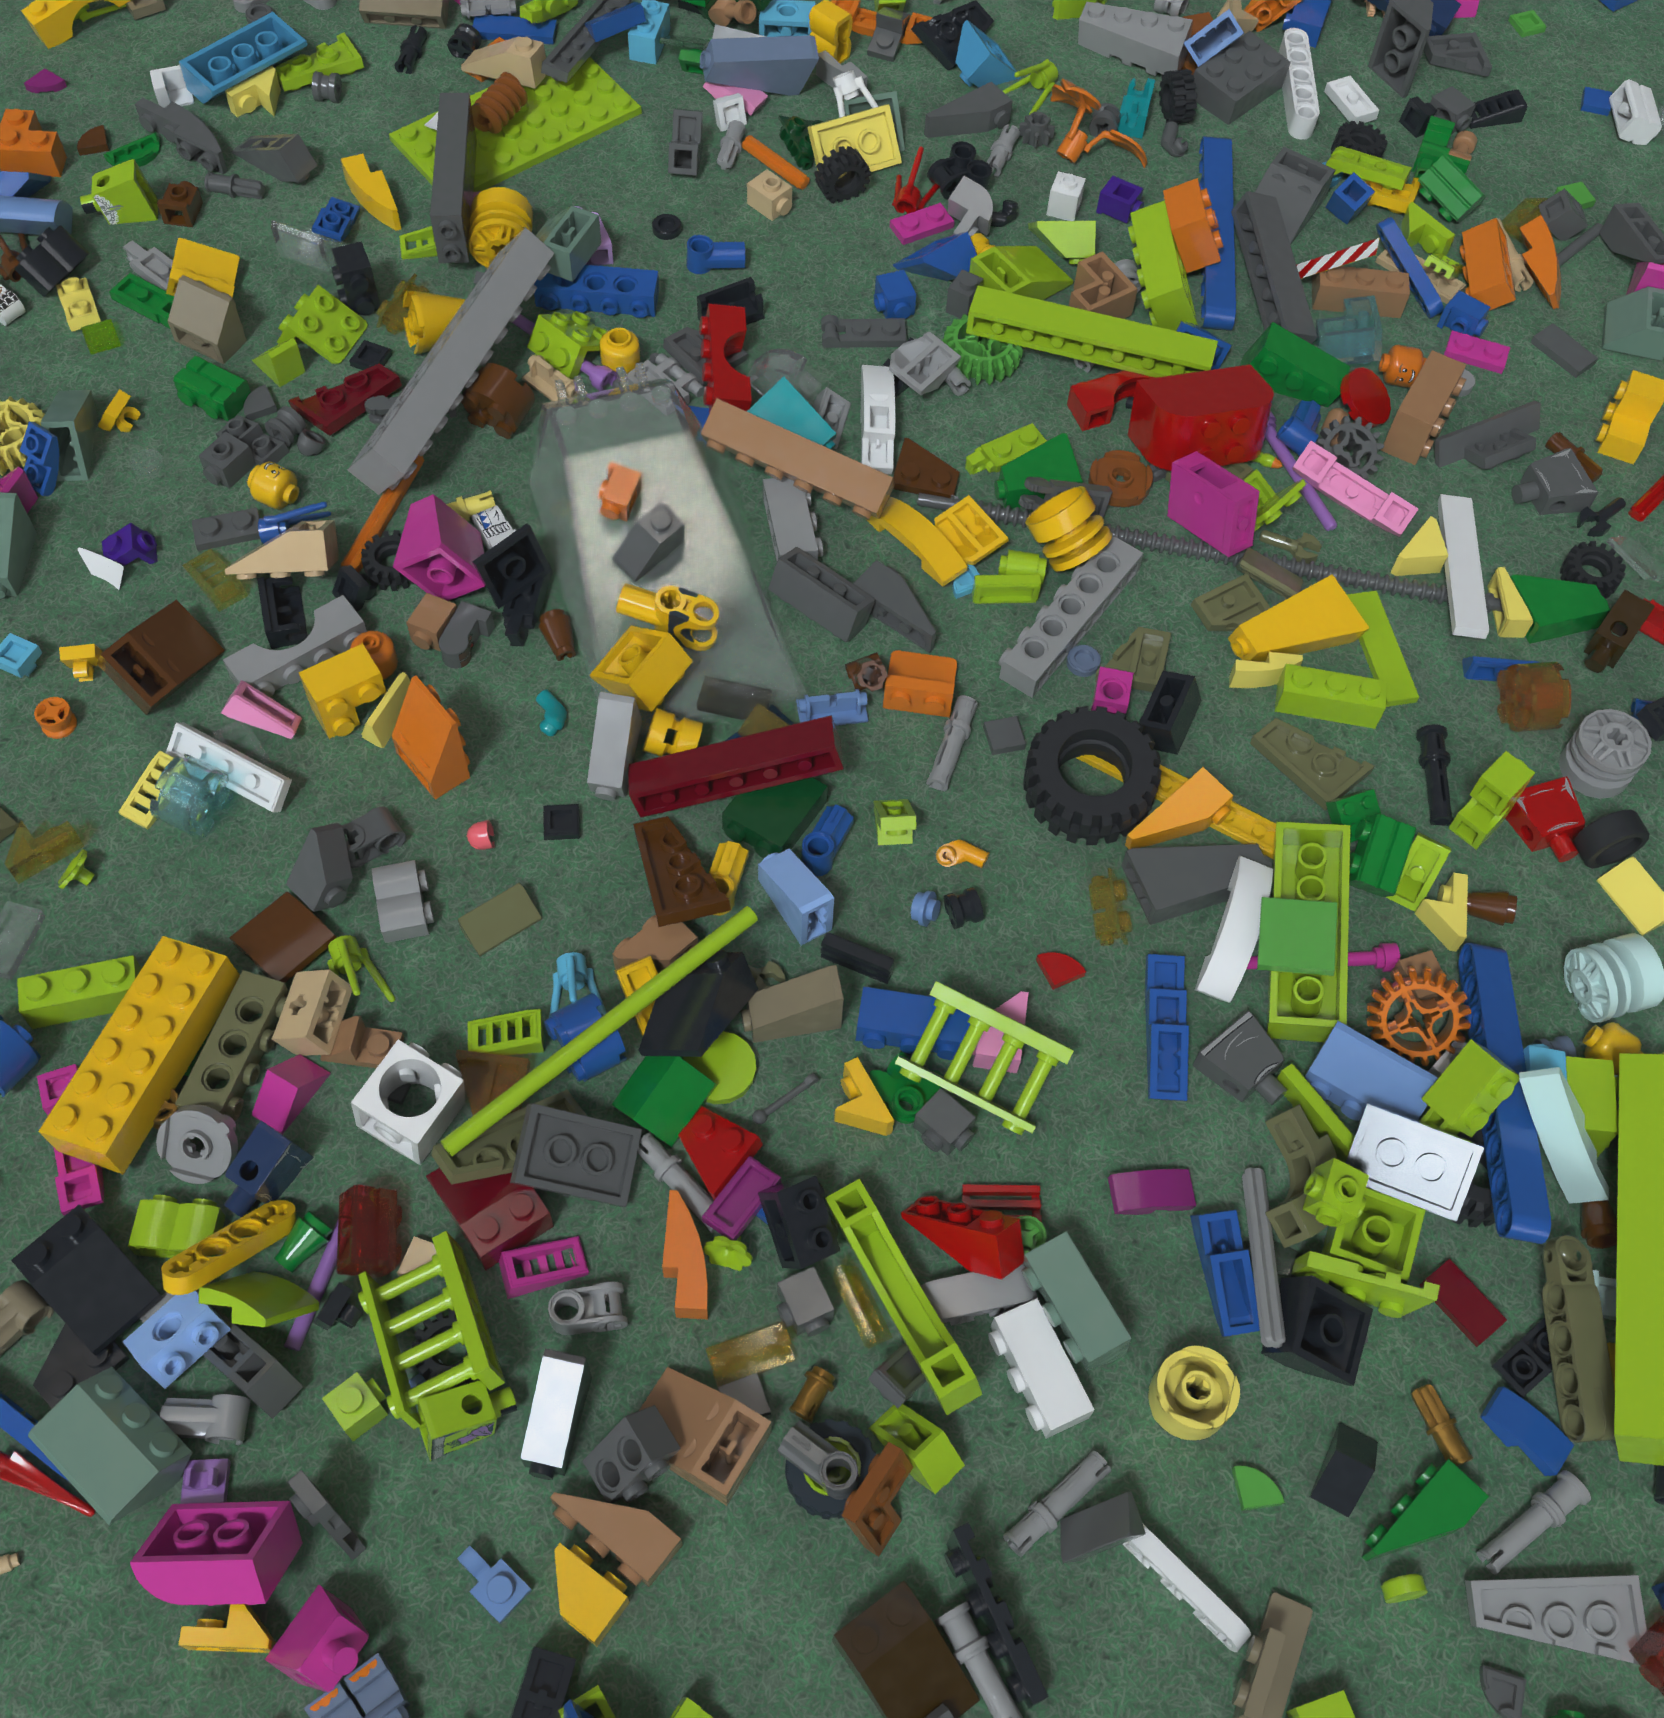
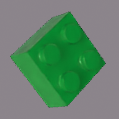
M1363 789L1325 802L1332 824L1350 825V843L1357 841L1355 839V832L1361 820L1366 819L1367 816L1381 814L1374 789Z

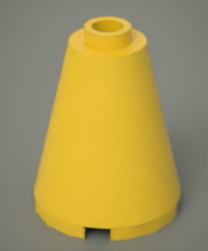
M414 290L405 292L403 308L409 307L408 317H403L404 327L410 348L416 344L414 354H422L431 350L466 299Z

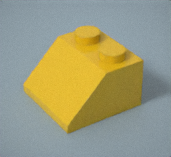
M631 625L589 676L612 694L635 697L638 709L652 712L662 704L665 695L673 685L683 678L686 669L693 661L670 633Z

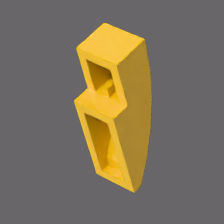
M364 154L341 158L345 180L358 202L383 224L395 231L401 230L398 210L383 171L370 172Z

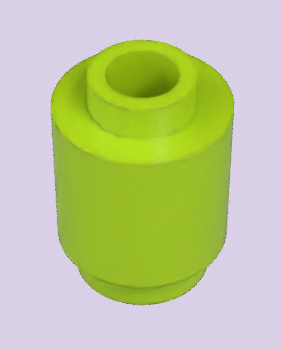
M1008 549L1007 556L1001 555L998 575L1040 574L1041 584H1043L1047 558H1041L1036 553Z

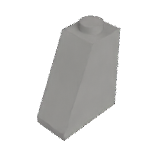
M605 692L599 693L587 784L591 792H595V796L603 800L613 801L616 799V796H626L629 785V764L634 762L642 725V717L635 697Z

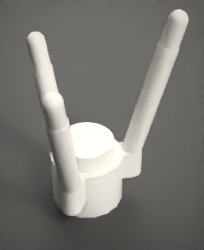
M854 70L844 72L833 78L835 85L833 90L837 99L839 118L846 116L843 99L849 100L859 95L857 89L861 90L872 108L878 107V104L865 86L862 76L856 77Z

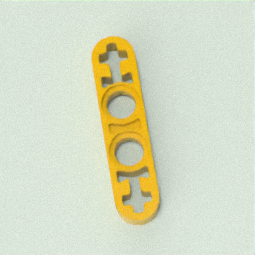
M286 1200L270 1201L170 1258L161 1267L163 1289L172 1295L189 1294L289 1235L296 1222L295 1205ZM217 1254L220 1255V1256H215V1257H208V1256H211V1255H217Z

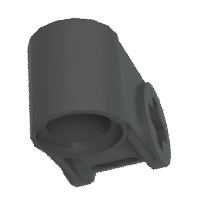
M387 807L374 808L365 815L341 825L344 834L348 838L346 846L351 868L360 867L382 854H388L390 848L396 845L401 847L406 841L405 833ZM356 851L359 856L358 859H356L354 852Z

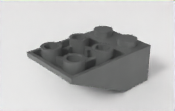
M1283 147L1270 164L1255 193L1277 198L1291 245L1327 197L1335 169Z

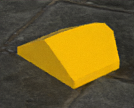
M970 495L934 518L935 527L949 540L967 565H975L1009 541L1005 533Z

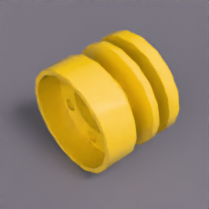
M492 187L481 191L473 198L470 206L468 245L471 255L478 263L488 268L498 252L525 227L532 232L533 211L527 198L519 192L506 187Z
M1083 486L1073 487L1052 497L1034 510L1025 522L1036 542H1047L1043 547L1042 553L1045 557L1050 558L1049 564L1056 572L1065 571L1087 561L1100 552L1112 539L1110 529L1107 526H1103V517L1100 515L1090 516L1094 512L1096 505Z

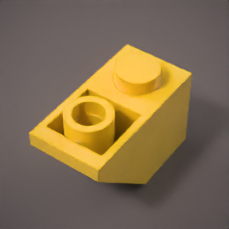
M559 1543L554 1552L560 1615L565 1622L598 1647L630 1603L628 1597L624 1594L627 1586L609 1571L602 1577L592 1569L590 1565L594 1560L577 1545L574 1544L569 1550Z

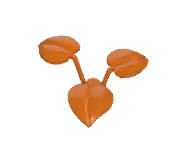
M1064 78L1060 81L1061 86L1053 85L1050 101L1063 102L1078 108L1070 131H1068L1056 151L1059 156L1069 159L1071 163L1075 164L1083 151L1089 153L1095 144L1103 138H1107L1113 144L1133 153L1141 161L1143 167H1146L1147 157L1141 146L1130 137L1113 129L1110 132L1104 130L1087 143L1088 136L1079 130L1078 127L1084 113L1091 114L1093 112L1090 107L1100 110V102L1090 92Z

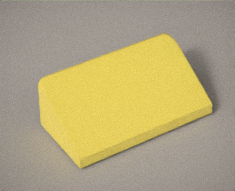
M404 672L399 673L364 726L361 734L362 738L375 746L384 748L392 736L410 684L407 674Z
M1632 856L1624 860L1596 880L1642 936L1664 924V892L1635 857Z

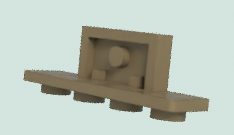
M1278 1593L1270 1595L1258 1636L1253 1635L1246 1652L1245 1660L1249 1662L1245 1679H1239L1233 1694L1232 1704L1236 1706L1233 1718H1282L1313 1614L1311 1608Z

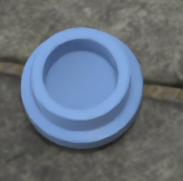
M929 890L925 893L918 892L911 906L912 920L918 921L919 925L927 927L930 921H936L940 912V901L937 900L936 893Z

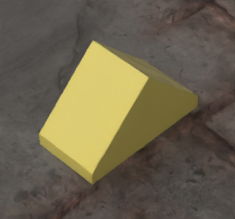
M1432 516L1429 517L1398 555L1391 574L1405 576L1440 573L1448 557V552L1437 519Z

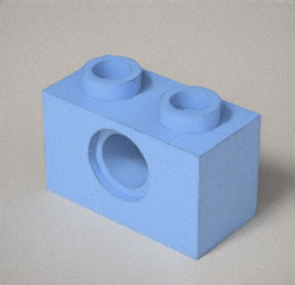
M196 1290L189 1294L172 1297L130 1334L123 1343L139 1365L166 1389L226 1335L231 1328L212 1305L199 1304V1292Z

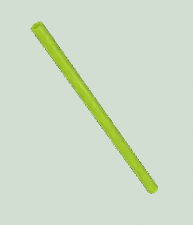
M748 906L744 907L440 1141L445 1150L453 1157L758 921L754 911Z

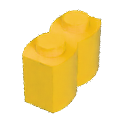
M822 0L814 5L809 13V24L812 31L810 35L815 36L818 53L826 50L841 64L850 57L851 40L849 37L852 30V16L829 0Z

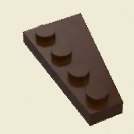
M668 816L633 824L659 927L731 910L729 898L724 892H720L715 879L710 873H706L701 866V860L695 852L692 853L686 840Z

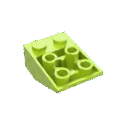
M994 246L971 258L969 272L983 278L982 286L1044 300L1073 284V280L1037 246Z

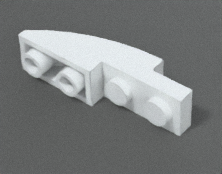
M862 365L860 409L861 463L884 474L892 475L895 437L894 374L889 371L887 366Z

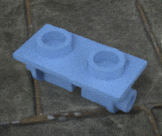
M855 689L854 692L838 693L831 696L809 697L804 695V699H796L800 723L832 715L836 726L868 722L865 706L867 705L866 692H860L859 689Z

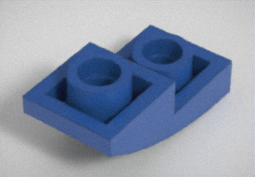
M331 197L326 208H321L313 224L312 232L340 242L343 241L353 228L360 213V206Z
M29 421L20 448V452L28 456L24 471L34 491L42 496H49L54 492L58 476V438L37 423Z
M1504 1386L1497 1388L1480 1416L1506 1447L1519 1446L1544 1476L1557 1475L1574 1446L1570 1439L1553 1422L1530 1403Z

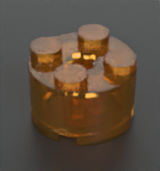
M1554 661L1514 664L1509 666L1507 670H1500L1497 676V683L1500 688L1501 704L1498 705L1497 712L1501 723H1508L1510 729L1515 732L1561 728L1564 725L1560 724L1561 718H1568L1572 699L1569 679H1562L1559 672L1564 670L1562 665Z

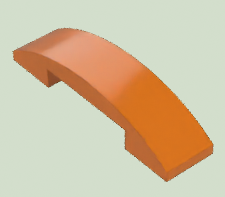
M831 0L832 3L851 14L852 31L862 35L873 36L876 28L877 12L860 8L861 0ZM913 12L901 43H923L911 28L916 23L926 22L933 17Z

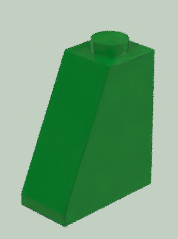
M1067 433L1059 434L1001 466L999 480H995L994 490L997 500L1002 499L1005 508L1007 505H1010V509L1022 507L1018 502L1020 496L1024 494L1036 495L1044 499L1045 493L1032 492L1024 487L1025 480L1029 476L1041 477L1048 481L1052 479L1077 483L1083 482Z
M1519 574L1510 576L1533 619V624L1525 636L1529 644L1599 628L1610 612L1607 600L1601 595L1599 589L1594 584Z

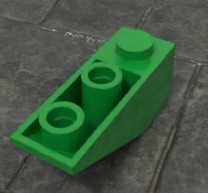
M1449 1459L1437 1467L1430 1463L1415 1479V1482L1420 1486L1413 1495L1415 1499L1405 1493L1390 1509V1512L1397 1518L1388 1530L1379 1523L1366 1537L1364 1542L1371 1550L1364 1553L1362 1558L1367 1562L1452 1534L1468 1523L1489 1495Z

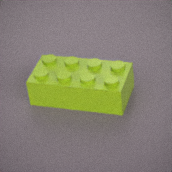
M1165 200L1131 212L1133 225L1128 227L1132 243L1137 244V247L1132 248L1137 266L1141 265V268L1137 269V275L1141 287L1146 288L1141 292L1145 308L1152 309L1149 311L1152 326L1174 331L1177 330L1181 321L1198 326L1187 273L1171 231Z

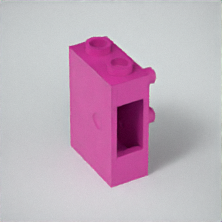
M1196 451L1172 462L1167 516L1227 557H1230L1253 546L1260 491Z

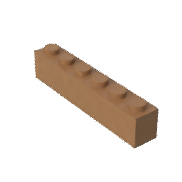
M717 398L700 433L707 442L706 447L720 454H724L725 450L736 455L735 460L749 467H753L754 463L765 468V474L777 480H782L783 476L795 481L794 487L811 494L812 489L824 494L822 499L832 505L840 507L841 503L853 507L852 513L866 520H869L871 516L877 519L880 518L895 486L894 478Z

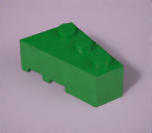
M1274 322L1269 325L1243 355L1240 366L1251 364L1271 386L1274 393L1304 401L1314 400L1320 406L1327 408L1341 394L1342 378L1349 373L1350 366Z

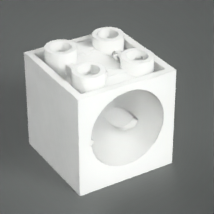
M398 1039L351 1101L357 1127L421 1165L465 1104L464 1080L461 1079L462 1074L453 1066L447 1063L439 1065L429 1059V1053L421 1046L412 1042L407 1045ZM410 1083L424 1085L434 1090L436 1103L424 1114L415 1117H403L389 1111L387 1099L396 1088Z

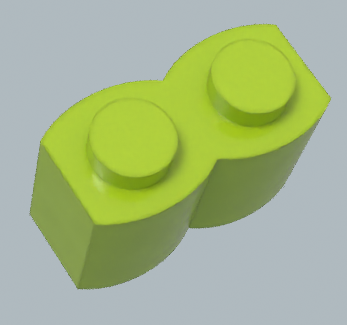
M154 1195L153 1199L140 1200L128 1247L138 1256L172 1258L222 1229L226 1216L220 1207H217V1203L208 1199L198 1198L193 1199L192 1203L179 1204L174 1197Z

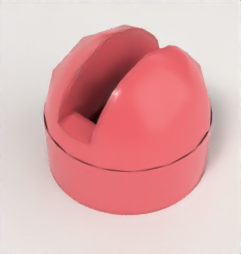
M490 820L477 822L468 829L467 839L472 847L477 850L495 848V843H491L489 835L494 836V829Z

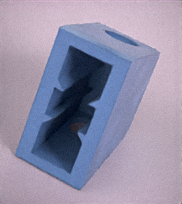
M1228 9L1185 41L1184 45L1199 67L1239 39L1244 32L1230 9Z

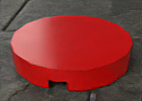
M1364 367L1355 368L1342 378L1340 386L1341 399L1344 405L1348 403L1351 409L1348 412L1351 419L1355 420L1357 417H1361V425L1365 426L1371 422L1373 424L1372 428L1385 423L1390 415L1391 404L1387 389L1381 379L1372 370Z

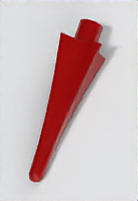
M0 1450L1 1480L49 1497L88 1517H92L95 1514L96 1510L91 1505L61 1487L16 1450L12 1456Z

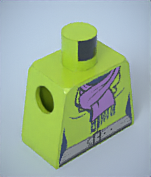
M479 1380L418 1399V1415L421 1422L419 1430L429 1460L432 1461L495 1434L497 1418L517 1411L516 1401L511 1388L506 1387L488 1394L486 1386ZM477 1406L480 1410L479 1413L473 1415L465 1412Z

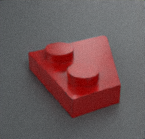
M703 1106L678 1134L713 1200L717 1198L749 1156L753 1158L763 1145L761 1139L756 1134Z

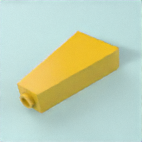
M1331 574L1240 624L1227 639L1231 643L1234 654L1242 660L1265 662L1269 652L1299 655L1352 643L1358 640L1369 629V626L1336 578Z

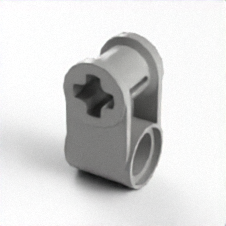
M603 1282L588 1287L558 1291L551 1297L548 1304V1314L552 1328L561 1335H574L593 1331H612L627 1327L628 1319L626 1316H623L620 1296L624 1292L623 1284L620 1282ZM606 1301L609 1302V1313L606 1312ZM564 1306H572L578 1310L577 1315L570 1320H562L556 1314Z

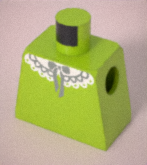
M135 159L94 174L92 176L91 194L80 197L81 206L86 214L101 211L109 225L158 220V199Z

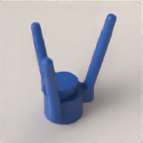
M320 502L281 514L259 518L258 531L261 542L263 544L289 529L290 525L330 516V511L308 514L326 508L327 503Z

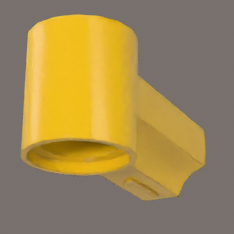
M727 841L726 843H719L709 873L715 879L720 892H724L729 898L732 910L735 895L749 857V850L743 848L739 843ZM726 911V912H722V913H717V914H713V915L721 916V915L727 914V913L730 912V911Z

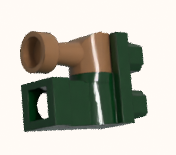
M709 0L706 7L697 6L703 18L708 19L713 27H715V24L726 27L733 18L741 24L752 23L756 17V11H763L772 0Z

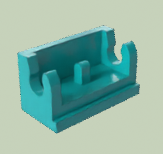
M1135 78L1129 82L1127 95H1124L1120 109L1121 118L1118 123V132L1129 137L1142 139L1155 79L1148 78L1142 91L1135 89Z

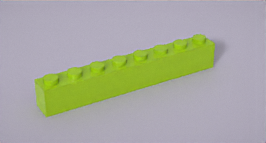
M979 285L969 309L966 329L967 334L1155 378L1211 370L1218 344L1217 340Z

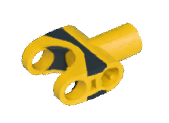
M625 583L618 599L616 613L653 624L655 630L670 633L681 647L705 651L714 646L717 639L715 625L719 619V609L717 604L710 598L673 585L664 586L657 593ZM699 607H707L713 612V617L707 620L694 611ZM695 630H709L712 636L706 642H698L693 638L692 634Z

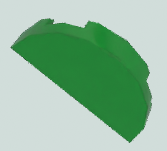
M155 132L103 155L105 160L112 166L135 159L137 165L141 167L157 157L160 153L161 143Z

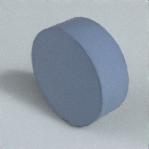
M1078 645L1069 651L1066 664L1073 674L1080 677H1088L1097 672L1101 658L1093 647Z

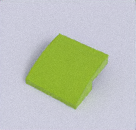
M254 1271L199 1288V1304L232 1307V1324L268 1327L319 1310V1301L310 1293L288 1280L267 1273Z

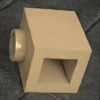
M766 169L747 183V204L773 221L780 215L785 216L791 210L792 186Z

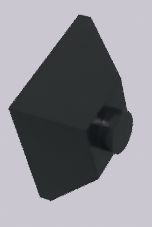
M528 523L472 562L498 609L552 571Z

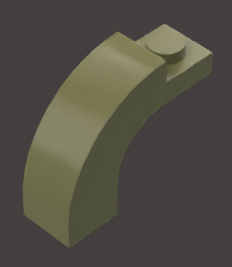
M1300 1104L1265 1121L1287 1163L1290 1174V1188L1287 1197L1282 1203L1265 1212L1284 1248L1311 1238L1327 1227V1225L1318 1222L1316 1216L1303 1210L1306 1199L1304 1186L1310 1175L1313 1174L1315 1167L1332 1158L1338 1159L1328 1134L1320 1138L1317 1137Z

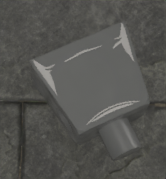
M1571 448L1564 449L1531 463L1520 481L1521 484L1515 485L1512 488V497L1515 503L1520 504L1532 501L1539 515L1581 512L1587 506L1591 507L1599 493Z

